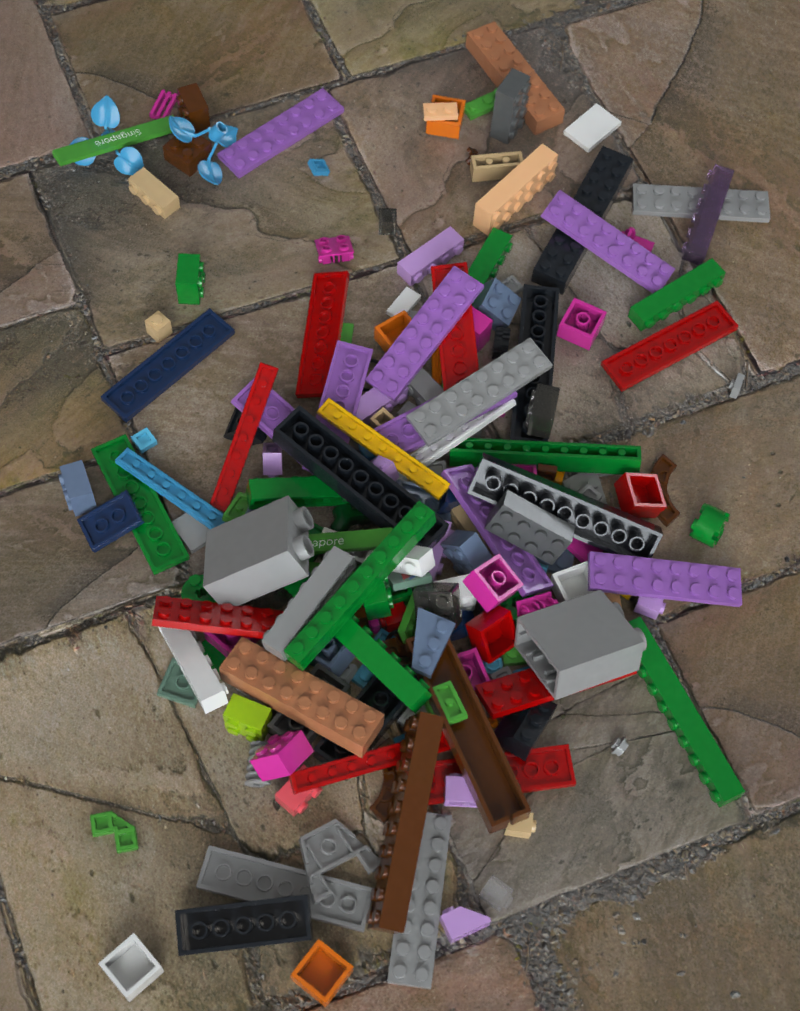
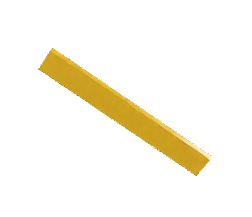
M328 398L318 409L317 414L375 456L380 455L393 461L399 473L437 500H440L450 486L448 481L332 399Z

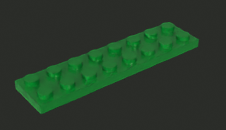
M124 434L92 448L91 452L113 496L115 497L127 490L145 523L132 530V533L151 571L156 575L189 560L190 557L156 491L115 463V459L127 447L134 451L127 435Z

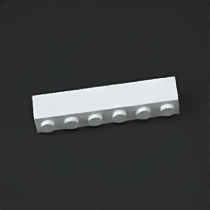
M159 627L165 642L205 714L227 704L226 694L229 693L224 682H219L221 679L216 668H211L213 664L208 654L204 656L205 650L200 641L196 642L197 636L195 631Z

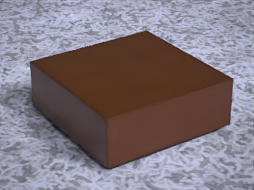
M538 464L537 475L550 481H555L557 466Z

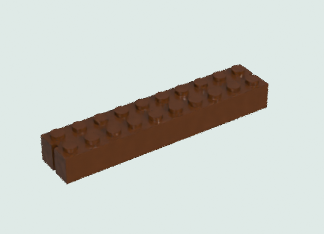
M415 636L405 641V651L411 664ZM449 638L431 678L416 673L419 680L422 679L430 686L428 691L432 694V697L428 701L434 714L444 717L442 732L489 834L506 828L509 822L513 825L528 819L531 809ZM450 680L468 714V719L453 725H449L432 688Z
M419 711L406 719L403 730L406 733L399 748L402 754L401 759L396 764L395 771L398 774L391 789L393 800L389 803L387 809L389 820L383 829L385 840L379 850L381 861L380 866H377L375 871V879L377 881L375 888L371 891L370 900L373 902L371 910H368L366 916L367 929L390 934L404 933L444 717Z

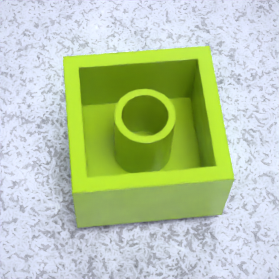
M233 693L223 713L225 728L233 735L238 736L240 734L245 736L250 742H264L268 734L267 725L273 719L272 708Z

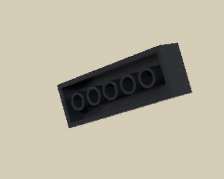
M375 675L356 696V699L385 714L383 727L367 751L373 749L406 708V705ZM414 675L413 677L419 681L418 677ZM325 737L313 749V757L322 764L355 755Z
M309 894L175 910L178 956L314 939Z

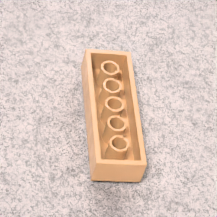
M542 143L475 203L473 226L489 236L493 227L499 229L504 222H508L515 212L520 211L523 204L531 201L535 193L540 192L547 182H551L554 179L555 168L558 164V154Z

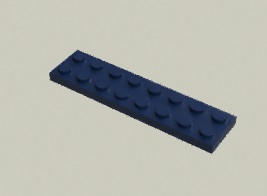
M209 308L101 395V400L127 423L235 334V330Z

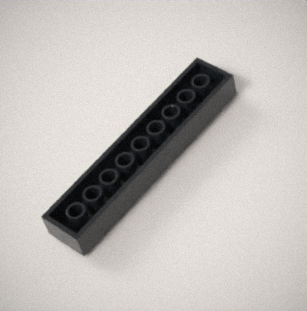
M602 146L573 199L602 219H605L631 172L634 158ZM556 228L533 269L531 282L545 287L560 288L559 294L563 295L588 249Z
M524 284L517 345L531 338L553 365L550 370L516 391L517 397L514 398L516 405L511 410L509 440L548 442L560 288Z
M300 405L273 431L272 441L380 528L392 527L394 529L419 501ZM435 513L436 523L416 545L433 548L445 536L449 524Z
M484 452L467 487L468 494L494 505L509 490L575 526L573 538L611 554L652 558L663 536L662 528Z

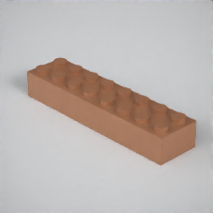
M495 21L467 32L465 47L497 87H499L512 68L531 76L529 83L531 88L528 92L529 100L526 104L527 112L524 119L525 124L534 135L563 123L564 107Z
M244 637L240 638L219 667L220 680L360 758H363L383 727L385 714L305 670L302 672L294 664L281 660L263 647Z

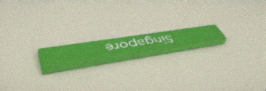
M169 116L52 150V155L60 166H64L171 134Z
M393 528L309 534V539L314 547V555L325 554L333 546L345 552L375 550Z

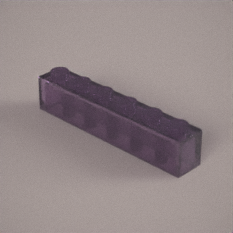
M717 164L714 165L712 170L709 169L706 176L708 183H704L701 194H704L703 198H699L696 205L698 212H694L691 223H694L693 227H689L686 237L689 238L688 242H684L681 249L683 260L697 265L703 264L735 170Z

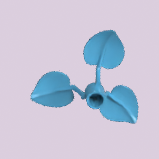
M105 95L97 102L91 110L93 122L97 126H104L105 130L101 136L115 132L111 128L117 127L120 122L119 110L115 102L108 95ZM78 137L69 145L89 139L87 137ZM127 146L122 148L120 153L118 149L115 150L118 157L115 158L114 165L122 174L133 175L144 167L142 156L136 148ZM96 156L74 163L87 166L94 162Z
M170 115V129L174 136L183 142L190 143L192 137L196 138L207 132L209 133L210 140L214 141L215 144L207 161L201 160L197 168L199 174L205 180L214 185H219L222 181V170L217 163L211 162V157L218 143L227 148L236 142L238 128L218 121L212 127L194 134L195 129L190 121L182 117Z

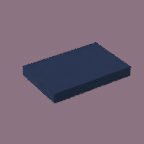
M127 490L77 519L94 553L145 523Z

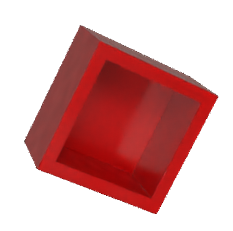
M625 472L614 483L621 511L638 518H656L667 508L657 474Z
M498 605L488 613L483 611L465 624L472 649L477 648L481 660L489 664L515 647L516 629L510 610Z

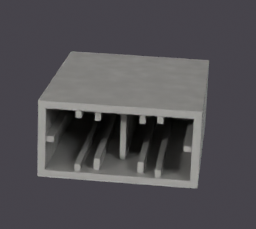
M288 495L206 531L203 588L218 604L230 603L234 606H239L308 577L309 558L314 556V547L309 539V530L314 528V521L310 511L305 506L298 508Z
M600 589L519 616L517 618L514 646L552 697L557 700L638 671L642 653L647 648V641L642 630L633 628L625 619L620 604L611 602Z

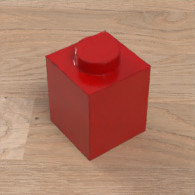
M403 601L393 604L394 608L390 609L392 616L378 619L380 626L385 627L387 632L399 629L406 610Z

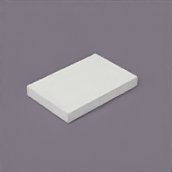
M596 103L568 126L563 134L589 153L621 126V121Z

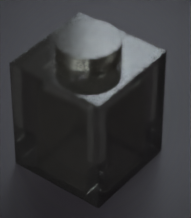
M379 208V235H396L397 208Z

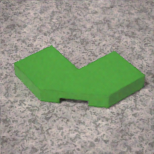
M112 811L90 815L93 837L114 833L118 854L139 849L135 826L126 822Z

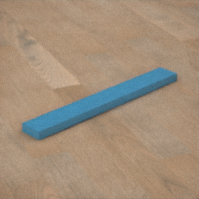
M128 447L115 459L117 465L207 528L212 529L226 523L222 521V512Z

